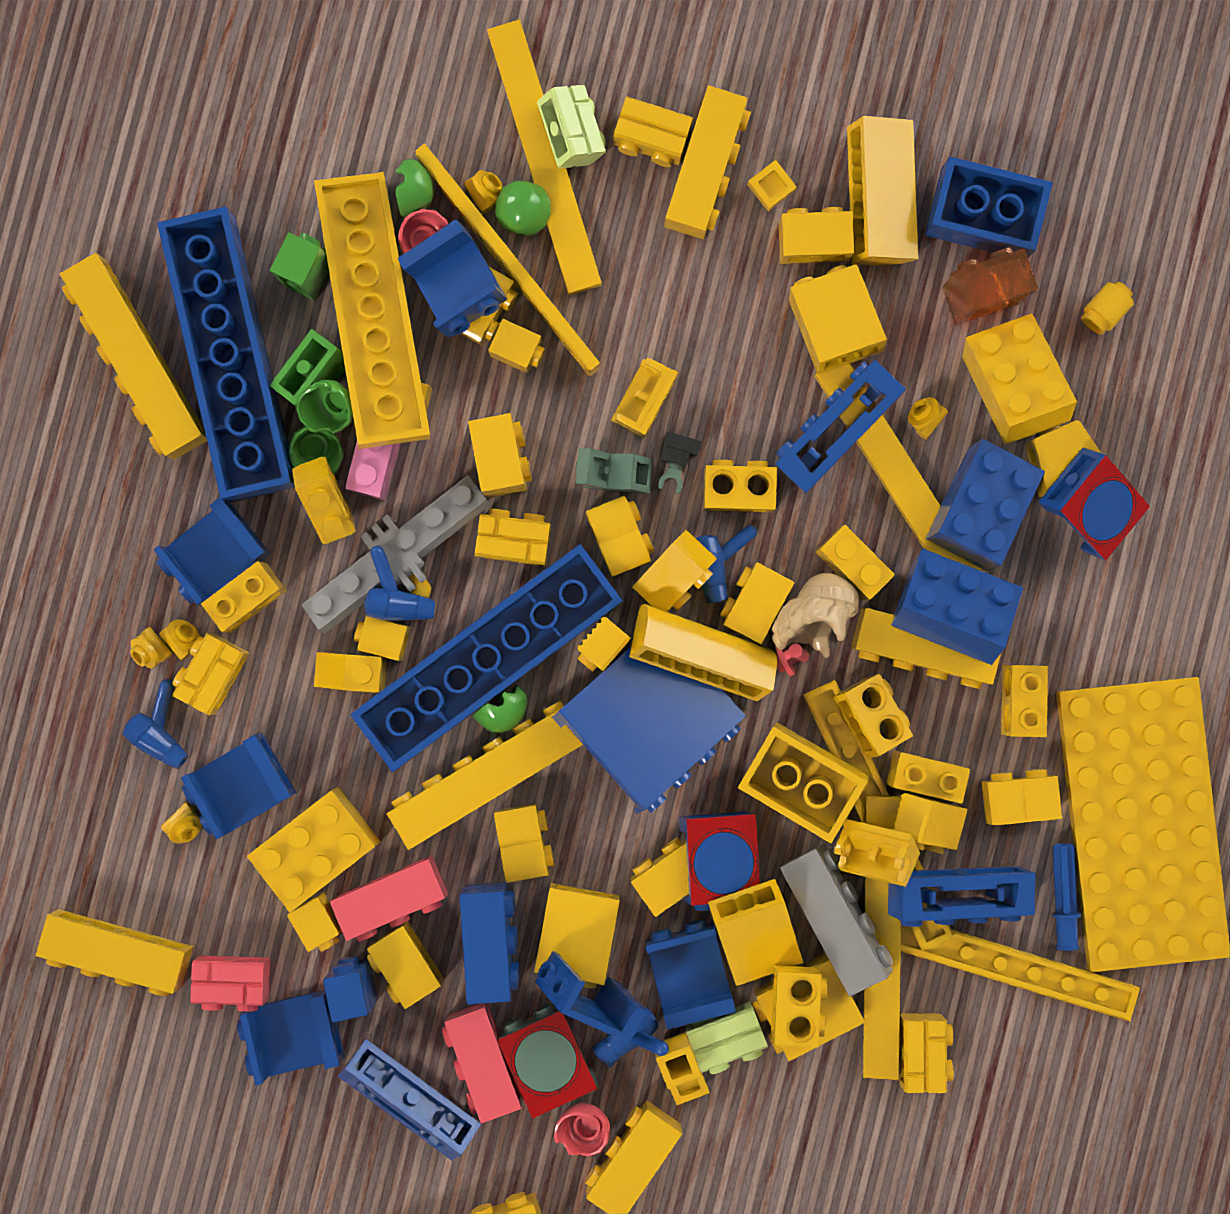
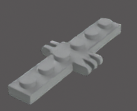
M467 475L402 527L398 528L387 514L382 518L385 525L389 527L386 531H383L376 522L371 528L378 536L373 540L366 531L360 537L370 550L376 545L383 547L396 585L398 586L403 582L411 592L416 588L409 578L412 574L421 583L427 579L420 569L425 565L422 558L491 504ZM370 551L301 604L315 626L323 634H326L362 606L371 588H382Z

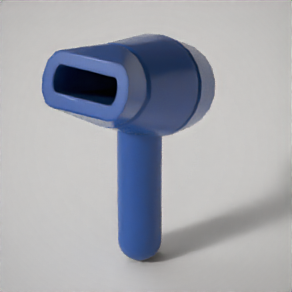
M746 526L722 547L717 536L701 535L696 538L717 558L708 568L713 574L701 586L707 604L728 599L724 562L756 537L757 529L755 526Z
M379 545L373 546L370 550V555L382 588H371L368 591L364 601L367 617L386 621L433 619L435 601L420 595L417 596L399 591L383 547Z
M164 679L161 681L152 717L150 718L141 712L132 716L125 724L122 735L133 746H136L137 749L179 770L189 756L180 744L164 729L174 689L173 682L169 679Z
M644 1007L647 1013L630 1043L608 1034L606 1038L592 1047L595 1055L607 1067L611 1068L621 1056H624L638 1046L659 1056H664L668 1053V1044L652 1036L659 1026L656 1017L648 1008Z

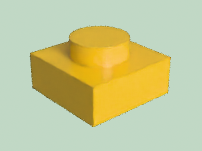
M776 160L752 177L747 183L748 187L768 212L797 189V186Z

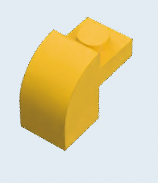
M684 1032L663 1040L668 1044L669 1051L664 1056L655 1054V1058L666 1086L671 1090L676 1105L710 1093L687 1033Z

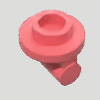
M792 644L788 650L785 648L779 650L776 647L777 668L780 673L786 671L790 677L795 675L793 664L797 662L804 663L809 659L808 651L799 644Z

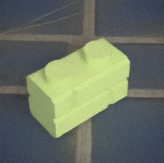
M585 85L570 86L569 88L567 86L554 87L537 101L558 169L588 166L606 153L605 137L598 129L594 116L595 106L592 99L588 98Z
M751 1001L736 1006V1012L685 1026L688 1039L702 1073L708 1070L710 1074L720 1073L730 1067L729 1062L741 1057L743 1061L756 1059L763 1054L762 1049L768 1047Z

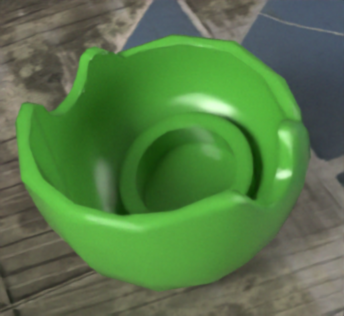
M404 159L401 161L400 167L396 169V173L403 174L405 179L403 183L396 187L398 207L403 218L414 211L427 209L434 195V184L426 168L417 160Z
M513 181L501 188L495 202V215L498 223L505 230L515 234L527 236L537 234L546 226L551 214L550 198L544 188L528 181Z
M325 379L316 381L298 397L296 410L299 419L313 433L327 430L335 434L353 421L349 389L335 380Z
M304 425L293 433L288 446L289 458L294 468L319 457H326L332 473L335 474L338 472L343 460L344 452L337 435L332 434L331 431L324 430L313 433Z
M516 685L510 693L503 692L499 696L501 701L499 707L487 703L476 711L472 717L492 733H503L514 728L524 717L528 703L526 692L519 685Z

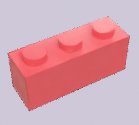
M430 855L337 895L330 901V904L346 941L356 937L358 942H361L378 934L376 928L389 923L390 927L393 928L409 921L410 917L408 914L419 909L422 910L423 914L443 906L441 900L446 898L448 892L433 856Z
M489 1003L475 1004L448 1014L444 1022L445 1026L442 1027V1034L447 1047L453 1046L457 1060L454 1061V1067L459 1080H465L470 1093L466 1094V1100L471 1114H478L482 1124L520 1110L523 1097L497 1042L499 1031Z

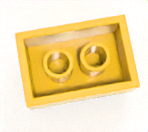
M1032 313L966 337L962 358L1004 445L1071 421L1077 400Z
M776 722L738 788L817 836L832 843L868 783L869 776Z
M337 787L328 792L246 857L289 913H291L381 841L342 790Z

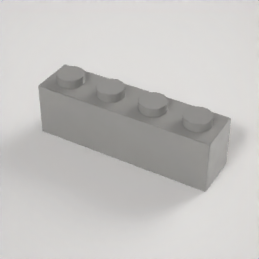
M823 843L787 862L780 869L850 997L887 979L893 971L891 966L893 965V959L888 949L884 945L880 946L874 935L876 931L870 916L867 913L861 912L856 902L858 896L853 885L849 881L845 882L838 870L839 860L836 854H834L832 849L828 850Z

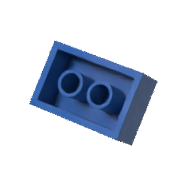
M949 156L940 170L924 235L1025 261L1036 251L1053 182Z
M981 439L968 447L925 539L986 571L1001 566L1045 471L989 441Z
M922 548L910 568L891 626L992 665L1006 647L1023 587Z
M508 883L466 884L459 896L467 1004L511 1001L513 991L519 989V983L521 982L520 962H513V954H516V947H518L517 926H511L510 918H513L514 912H516L515 891H508Z

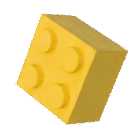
M511 413L468 421L480 488L483 495L488 499L528 491L526 482L532 481V475L527 456L521 457L520 448L526 447L520 421L514 422Z

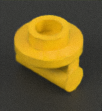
M480 170L464 182L466 189L481 213L489 212L494 207L493 205L501 191L502 183L500 179L492 172Z
M933 397L920 399L912 405L908 414V422L916 429V433L920 437L927 440L948 414V410Z
M181 619L173 620L159 633L161 638L181 661L190 656L191 647L200 636L197 629L191 623Z
M151 627L146 628L139 636L131 640L132 649L130 654L139 666H146L152 669L173 655V652Z
M187 801L161 825V829L167 834L169 839L173 843L178 844L192 841L202 828L200 818L196 814V809Z

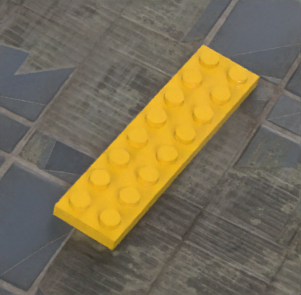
M384 172L314 180L358 449L430 439L401 266L397 259L399 255Z

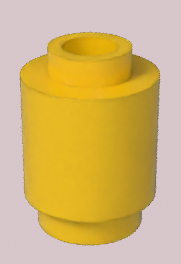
M1107 282L1084 308L1085 313L1081 316L1082 322L1087 328L1098 335L1111 331L1134 305L1131 298L1133 296L1132 291L1121 282H1116L1115 284Z

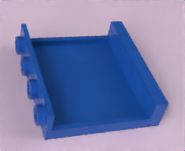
M630 647L553 715L552 718L560 727L566 725L637 805L633 809L636 814L646 809L651 813L667 799L663 793L673 785L677 789L691 777L692 774L688 770L696 762L703 765L717 752L713 748L714 745L721 739L726 743L741 730L738 723L746 715L723 689L630 658Z

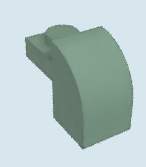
M579 448L578 460L575 466L576 484L584 485L586 489L650 494L653 459L637 454H610L592 448Z

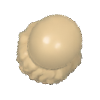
M820 573L808 579L797 598L790 600L783 606L777 619L774 621L772 640L776 644L777 649L783 650L791 643H809L812 648L820 651L825 658H828L830 656L829 635L832 629L837 635L838 641H843L846 636L845 626L848 619L858 613L859 594L856 588L847 579L833 573Z

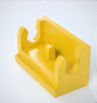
M651 358L643 359L611 421L645 439L677 379L678 372Z
M846 819L834 854L841 855L838 863L840 871L906 887L920 855L912 834Z

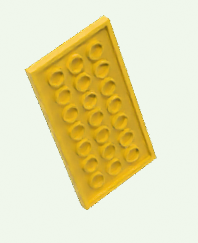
M1199 677L1056 691L1087 970L1099 972L1230 958V944Z

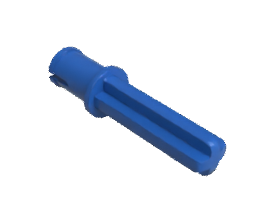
M1057 843L1052 847L1055 912L1052 913V917L1056 918V948L1065 951L1079 950L1077 918L1081 917V913L1077 912L1074 846L1069 843Z

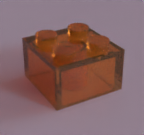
M1011 247L1001 249L990 255L991 259L981 263L978 262L977 258L959 264L957 266L958 270L949 274L950 278L942 286L955 326L1019 305L1038 290L1025 248L1014 252Z

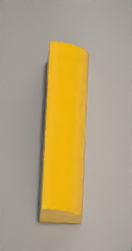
M862 116L847 126L850 211H853L854 235L852 264L881 266L917 260L919 258L913 120Z
M646 604L639 606L630 658L754 701H759L773 691L777 670V656L774 650Z

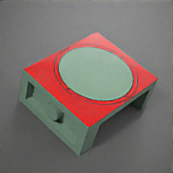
M552 1002L537 1008L534 1011L535 1016L522 1021L521 1017L508 1021L502 1025L503 1030L499 1032L497 1038L500 1049L532 1119L592 1092L598 1086L595 1072L592 1067H588L565 1014L561 1013Z

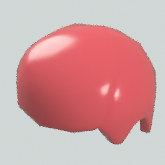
M420 209L406 216L398 233V243L403 254L447 226V219L437 211Z
M580 1102L570 1105L560 1115L555 1124V1143H562L569 1155L581 1154L582 1156H592L598 1154L604 1149L610 1139V1123L607 1116L600 1108L589 1103Z

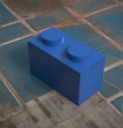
M358 955L338 960V965L333 966L332 970L323 979L332 1023L366 1016L378 1001L372 968L368 959L359 960Z

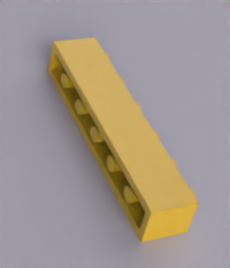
M94 253L61 272L60 276L66 284L61 287L65 296L72 305H78L83 314L79 317V320L88 334H95L100 343L96 347L99 355L107 365L112 364L118 375L114 377V380L124 395L129 394L135 406L131 407L137 420L141 425L147 424L152 436L149 437V440L155 451L160 456L164 454L166 457L176 460L207 442L204 427L107 260L98 253Z
M561 700L543 710L546 717L533 724L531 719H528L513 728L515 736L503 742L501 737H498L483 746L485 754L473 760L468 755L453 764L452 767L455 772L443 778L438 773L422 783L425 790L414 797L409 791L392 801L394 809L386 814L407 849L413 848L582 746L583 744L566 725L560 727L552 718L553 715L565 706Z

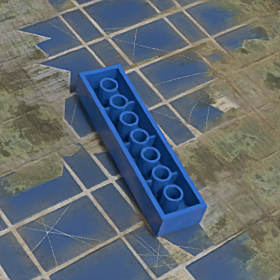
M225 206L157 222L220 498L232 503L295 488L292 472L294 467L289 458V444L277 392L269 386L274 379L236 217Z
M579 544L351 713L350 716L390 770L394 772L623 603V600L582 545Z

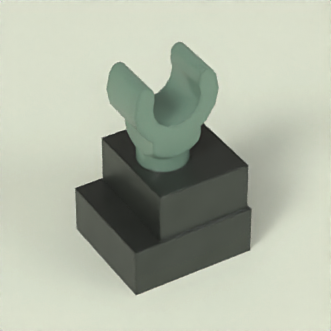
M667 432L660 461L669 463L667 473L662 475L659 480V489L663 488L666 479L673 478L677 482L675 493H680L683 486L680 477L682 468L686 467L689 455L697 457L702 441Z

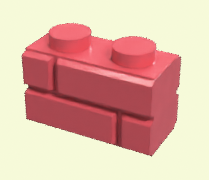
M198 956L192 962L191 1004H201V1009L209 1011L221 1010L223 1005H237V1010L242 1012L257 1011L258 1006H263L269 999L271 959L266 957Z

